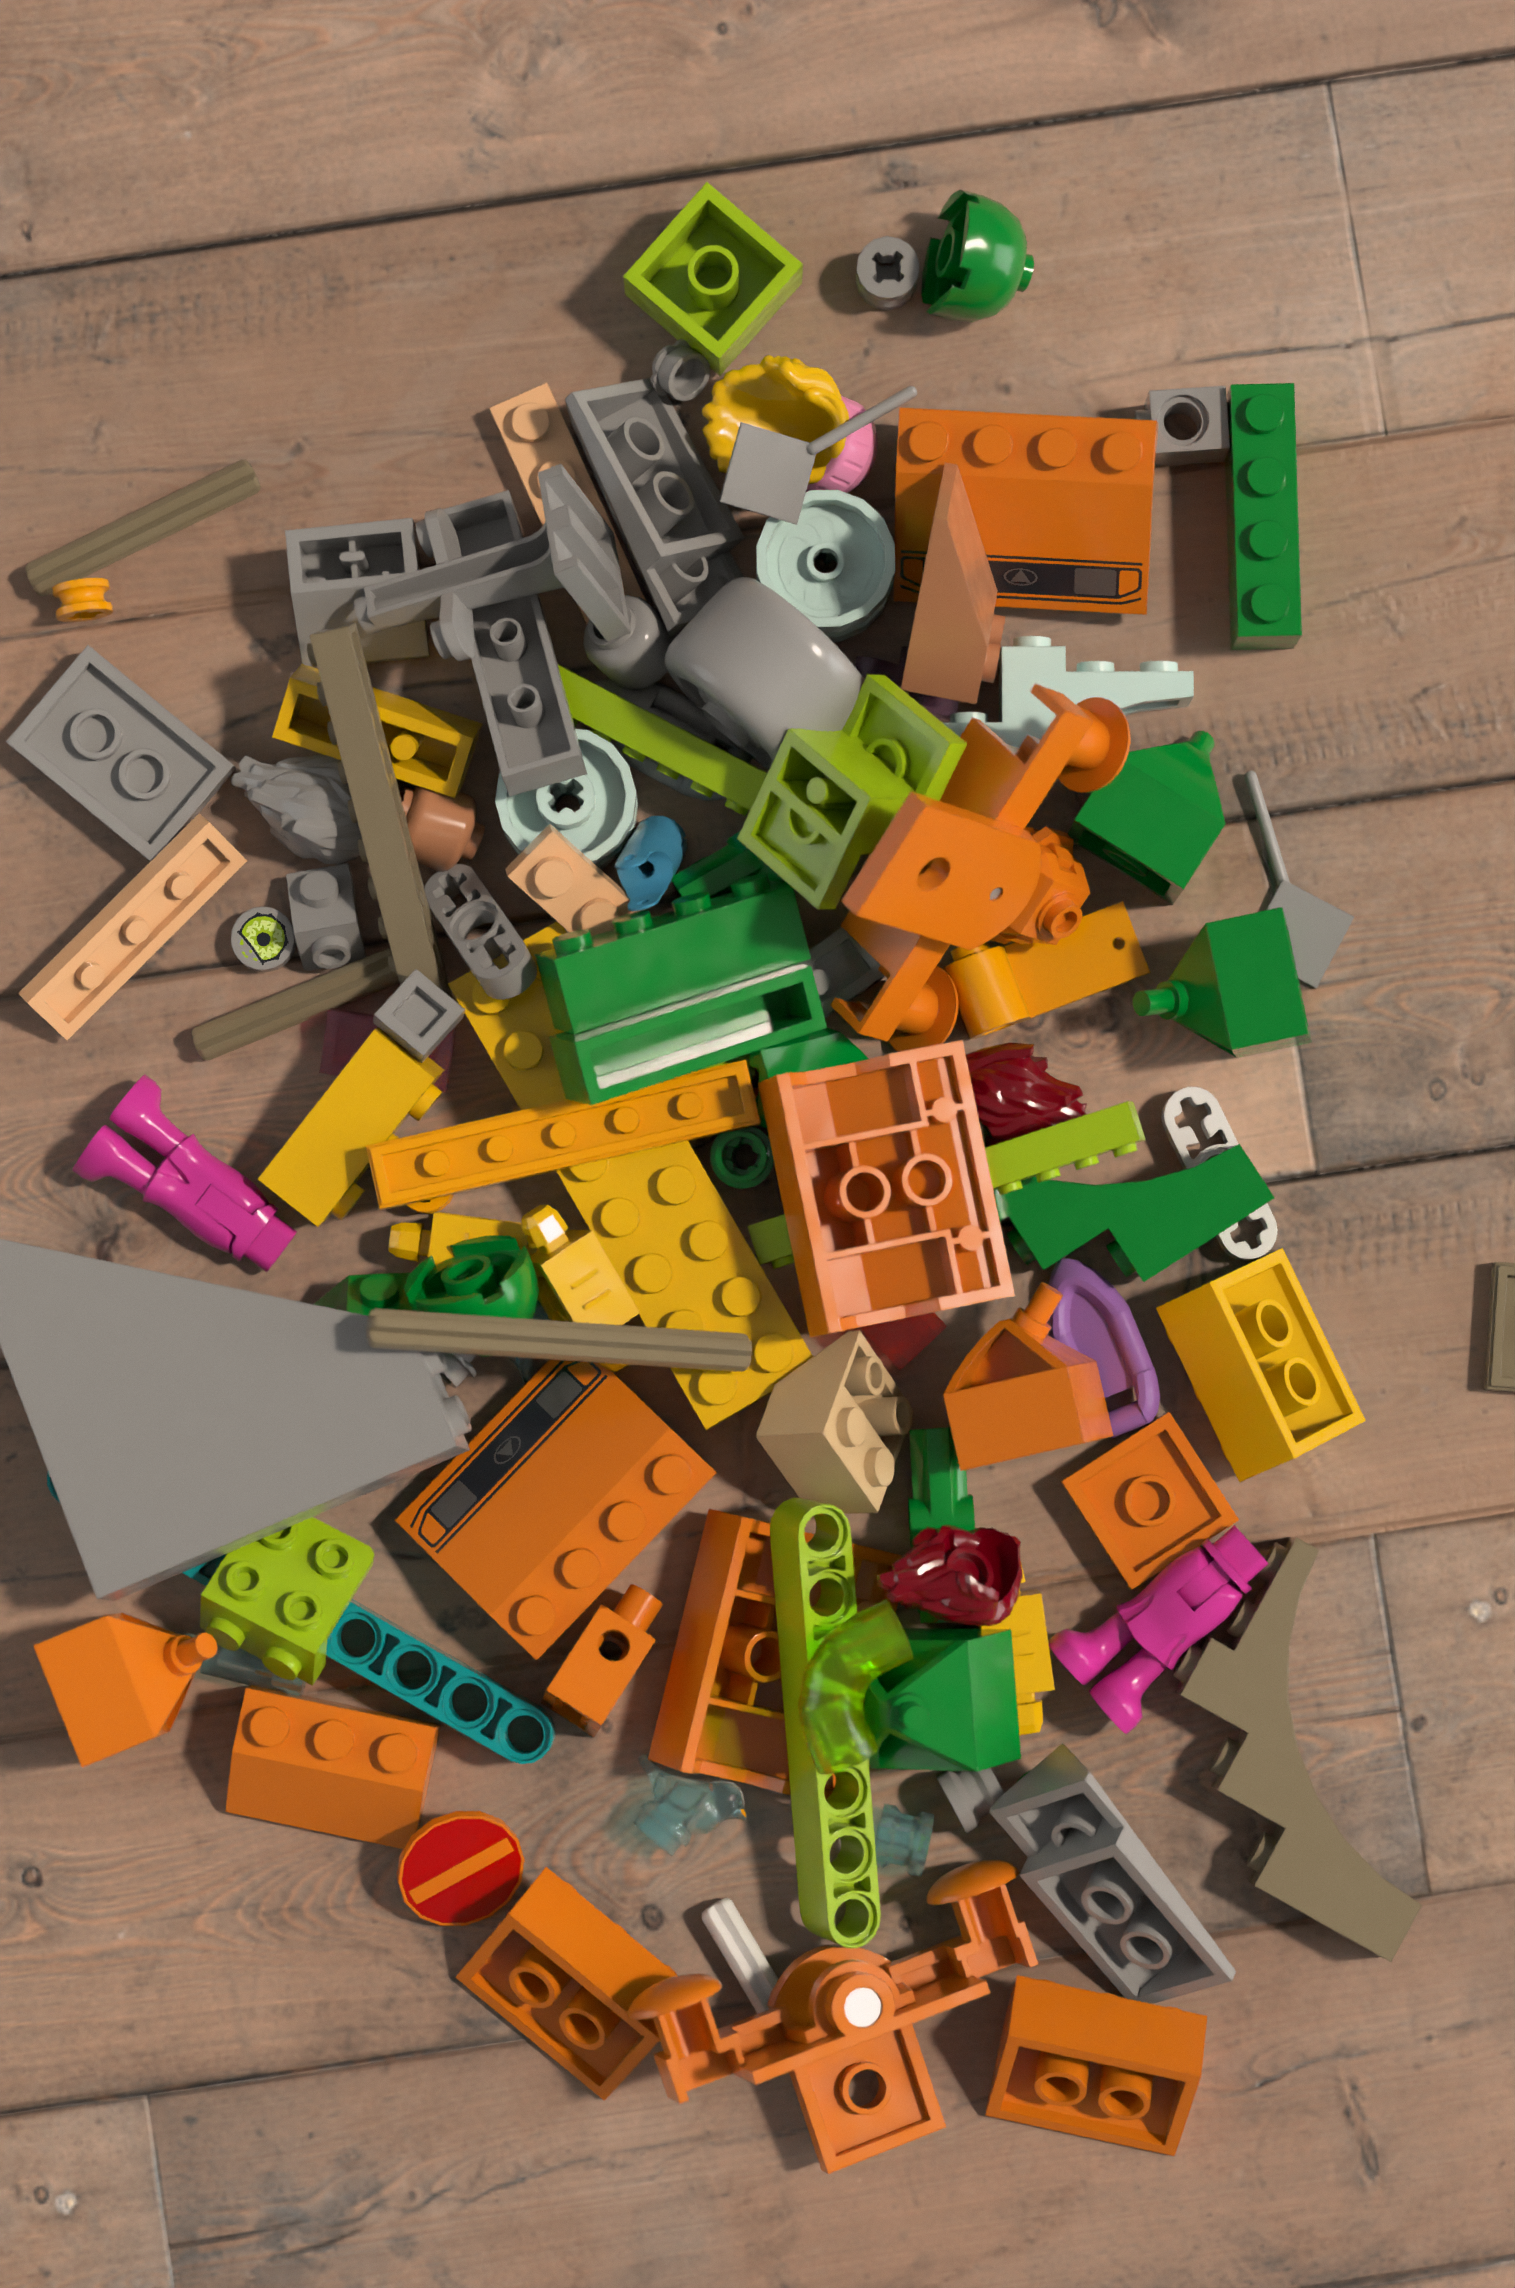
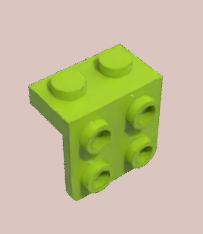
M314 1517L226 1554L201 1594L200 1628L212 1635L217 1645L231 1651H237L241 1648L262 1659L264 1666L273 1674L286 1680H295L297 1677L313 1686L326 1664L327 1639L371 1569L374 1562V1552L367 1544Z

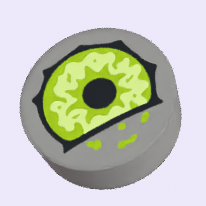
M255 907L244 912L235 922L231 932V944L237 958L245 966L258 972H271L280 969L288 963L296 949L293 925L283 913L271 907Z

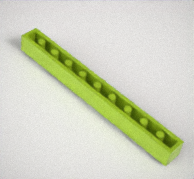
M558 664L574 727L580 721L591 727L590 731L606 741L611 742L614 739L624 744L625 746L622 750L624 754L640 762H644L646 756L659 763L656 768L657 771L675 780L679 778L680 774L693 780L690 788L709 798H712L714 792L727 798L724 806L746 816L748 810H751L767 776V772Z
M1126 1101L987 1147L985 1152L993 1190L998 1189L999 1195H1004L1022 1189L1021 1181L1036 1176L1037 1182L1040 1183L1061 1176L1059 1168L1071 1164L1075 1165L1076 1170L1099 1163L1097 1156L1113 1151L1116 1158L1138 1151L1136 1143L1146 1139L1134 1102ZM785 1214L747 1226L760 1265L772 1263L773 1269H777L794 1263Z

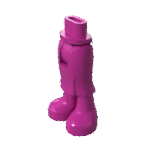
M144 1074L117 1105L109 1120L164 1156L163 1161L156 1167L133 1149L117 1132L104 1125L87 1145L72 1171L90 1182L105 1177H113L126 1183L143 1194V1202L161 1207L209 1246L232 1254V1257L238 1262L245 1256L267 1273L294 1238L297 1231L275 1215L279 1208L274 1204L269 1205L270 1202L251 1180L209 1153L194 1134L187 1136L162 1113L160 1108L162 1090L154 1080Z
M1235 1525L1214 1543L1207 1538L1202 1543L1203 1548L1199 1546L1177 1557L1136 1597L1116 1605L1118 1612L1100 1626L1085 1633L1064 1629L1048 1640L1049 1648L1083 1685H1086L1098 1675L1111 1659L1133 1639L1138 1642L1142 1647L1139 1652L1089 1690L1100 1708L1125 1734L1132 1731L1142 1719L1141 1698L1150 1684L1166 1668L1173 1670L1180 1656L1188 1648L1214 1630L1232 1613L1242 1598V1593L1246 1594L1252 1590L1248 1582L1269 1564Z

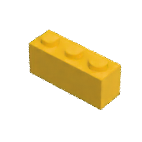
M301 664L289 679L272 738L341 760L338 745L331 743L328 734L327 723L331 721L328 706H322L318 696L317 683L321 682L319 671L317 668ZM372 687L396 779L455 798L465 782L483 724Z
M377 1027L284 1144L258 1180L317 1227L332 1214L339 1220H342L365 1192L356 1183L370 1166L366 1146L398 1139L399 1137L395 1133L409 1115L419 1122L442 1094V1091L434 1086V1083L444 1072V1069L429 1057L423 1063L419 1062Z

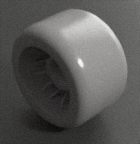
M749 577L735 578L721 587L673 639L665 654V667L689 700L725 737L745 750L750 757L768 770L774 761L788 728L816 731L842 730L864 683V678L852 662L813 622L775 591Z

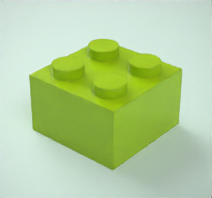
M706 182L623 276L625 295L673 337L677 340H686L693 350L703 355L709 362L710 368L721 376L802 284L803 263Z

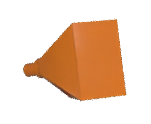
M1044 1282L1040 1283L1025 1309L1018 1307L1012 1318L997 1322L977 1342L954 1373L943 1394L960 1471L1114 1436L1097 1362L1047 1335L1051 1329L1047 1322L1062 1299L1063 1294Z
M125 1613L106 1615L33 1645L82 1768L171 1732L196 1671L200 1668L202 1661L213 1657L217 1652L216 1640L209 1633H201L194 1637L179 1635Z

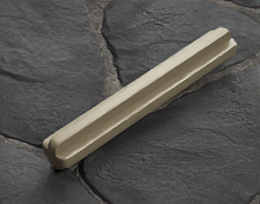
M247 460L237 461L29 562L25 566L26 575L34 591L39 596H47L53 593L52 587L56 584L82 579L257 494L261 489L260 482Z
M391 948L194 1027L191 1034L199 1056L203 1060H212L398 984L399 979L392 977L388 964V955L392 954Z

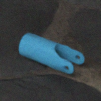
M651 816L642 820L634 829L617 859L615 867L621 884L630 900L627 905L629 911H643L656 905L667 890L685 857L688 848L687 838H685L686 834L683 828L671 818Z

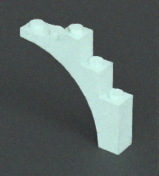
M1044 636L1016 637L1013 639V646H1002L999 654V722H988V714L982 712H958L950 714V722L942 723L960 737L973 717L981 720L1006 744L1019 748L1027 735L1041 739L1056 716L1030 692L1034 684L1064 694L1075 705L1082 700L1092 697L1108 699L1115 703L1126 716L1141 711L1188 707L1194 697V672L1178 671V663L1172 661L1140 663V671H1115L1113 662L1086 661L1077 663L1076 671H1066V646H1051V638Z

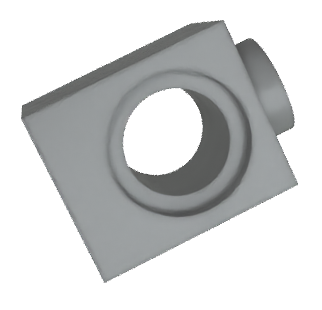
M1225 386L1149 391L1144 404L1145 410H1136L1134 419L1157 420L1159 423L1155 466L1225 461L1230 449ZM1173 414L1187 415L1194 421L1197 427V434L1187 440L1175 439L1166 431L1164 420Z

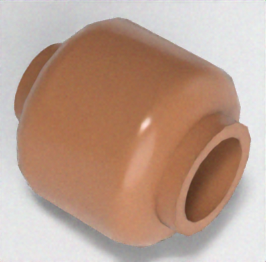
M417 785L413 788L408 786L402 787L400 796L417 862L436 871L445 872L454 867L461 857L471 860L479 848L485 830V825L476 822L477 804L470 795L461 791L453 798Z

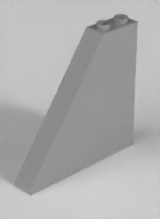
M0 1239V1346L97 1599L116 1601L469 1451L470 1449L464 1434L472 1430L471 1423L460 1398L457 1395L448 1396L440 1373L448 1370L443 1352L373 1348L369 1345L366 1338L368 1319L366 1315Z

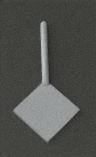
M914 386L906 387L812 442H806L740 422L719 502L797 525L816 454L915 398L917 389Z
M1250 770L1245 773L1244 778L1278 885V889L1267 910L1283 908L1298 978L1317 988L1354 916L1290 883L1257 774Z

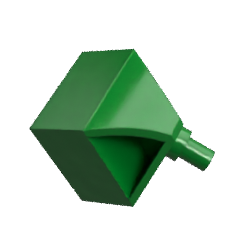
M1196 731L1188 741L1129 752L1119 774L1108 785L1091 793L1074 819L1068 835L1073 839L1074 843L1173 905L1226 825L1210 763L1209 754L1215 745L1213 737L1205 731Z
M1282 907L1205 923L1169 979L1159 983L1155 989L1138 991L1133 997V1008L1139 1016L1159 1015L1163 1019H1171L1236 1058L1312 1043L1287 920Z
M903 1628L860 1639L870 1768L978 1772L1021 1759L1011 1629Z

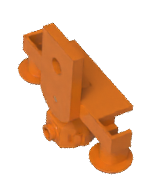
M1034 684L1030 692L1056 714L1041 739L1027 735L1021 746L1017 748L1006 744L981 720L972 717L960 736L967 745L940 801L912 791L910 792L841 901L850 911L840 926L880 964L878 970L887 978L872 1004L861 1001L853 1003L836 997L832 1001L830 1006L858 1034L889 1041L891 1046L898 1052L943 1044L955 1026L959 1006L958 993L953 980L945 970L937 966L950 944L967 950L979 947L989 940L1005 945L1010 941L1020 944L1039 943L1057 945L1060 939L1068 937L1078 928L1082 920L1080 908L1090 894L1083 865L1073 856V839L1067 833L1047 826L1041 830L1026 826L1057 778L1068 789L1087 793L1105 787L1122 770L1130 749V728L1125 714L1112 701L1101 697H1092L1082 700L1075 705L1064 694Z

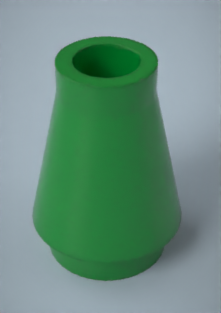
M754 1126L720 1133L711 1148L710 1160L715 1174L722 1182L734 1188L745 1189L760 1184L767 1178L773 1168L774 1160L770 1140L763 1131ZM749 1144L752 1146V1151L757 1153V1160L753 1166H748L747 1169H744L737 1163L736 1154L741 1146Z

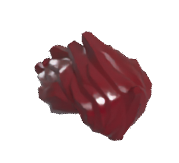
M1009 1042L965 1054L978 1118L983 1126L985 1148L1087 1115L1085 1113L1087 1103L1081 1104L1078 1101L1083 1096L1081 1088L1077 1085L1057 1080L1045 1071L1048 1068L1047 1057L1032 1056L1035 1044Z
M943 1525L940 1528L927 1527L913 1539V1547L903 1557L891 1564L892 1571L877 1576V1585L887 1590L886 1597L892 1603L900 1602L905 1609L927 1612L935 1618L946 1622L977 1626L999 1624L1011 1614L1019 1598L1020 1583L1023 1578L1020 1560L1021 1542L1016 1536H1010L1008 1533L1000 1532L993 1527H980L970 1531L952 1525Z

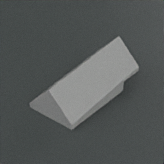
M651 378L572 392L565 398L572 428L650 603L659 613L669 638H675L721 587L730 580L744 577L730 551L744 540L745 537L727 504L719 502L721 493L667 395L660 396L655 392L651 384Z
M1064 1743L1059 1745L993 1803L989 1811L990 1814L1028 1857L1019 1876L1125 1998L1154 2004L1233 1980L1236 1973L1235 1969L1090 1771Z

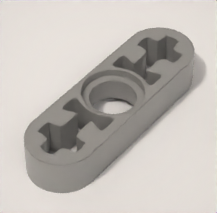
M456 864L448 871H437L432 875L424 887L429 908L486 994L494 999H509L524 992L536 978L537 965L523 940L475 871L467 865ZM461 894L465 897L467 903L457 909L451 899ZM485 923H493L491 929L484 935L472 940L466 939L468 934L476 927ZM503 954L509 964L499 970L492 960Z

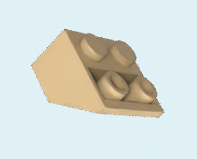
M848 1331L774 1385L756 1433V1438L799 1498L833 1505L841 1509L844 1514L878 1513L887 1486L892 1482L894 1466L904 1437L911 1428L914 1410L861 1331Z

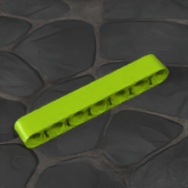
M791 1498L781 1503L775 1509L770 1523V1540L800 1915L804 1926L809 1932L845 1948H858L866 1945L875 1936L880 1926L881 1913L851 1529L848 1518L841 1509L830 1504L805 1498ZM814 1516L816 1531L813 1538L806 1544L804 1529L808 1520ZM819 1580L821 1595L818 1602L811 1608L809 1602L810 1591ZM824 1645L826 1659L823 1666L816 1672L814 1666L817 1651ZM830 1709V1725L827 1731L821 1735L819 1731L820 1720L823 1714ZM835 1773V1789L833 1793L827 1799H825V1784L827 1780ZM840 1837V1852L830 1863V1849L833 1843ZM845 1901V1915L842 1921L835 1926V1913L838 1907Z

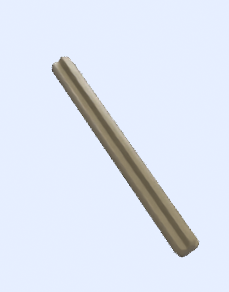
M374 1309L370 1311L366 1326V1338L369 1345L373 1348L734 1372L747 1370L750 1366L752 1343L744 1333Z

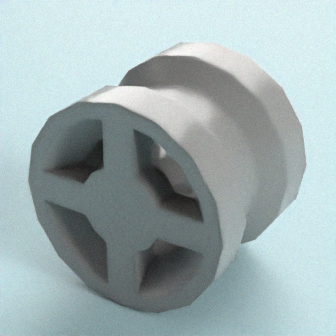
M885 236L874 239L863 248L857 262L856 285L858 293L867 304L876 309L889 311L901 308L911 300L917 289L920 265L917 254L910 244L900 238ZM878 261H879L881 264H884V263H892L893 261H895V262L892 264V266H889V265L881 266V265H879V264L877 263Z
M991 1768L978 1772L944 1771L936 1775L966 1833L978 1827L980 1818L989 1814L993 1803L1004 1794Z

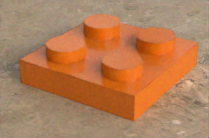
M1170 1412L1160 1416L1060 1481L1130 1590L1162 1571L1177 1557L1202 1545L1207 1538L1210 1540L1239 1521V1518Z

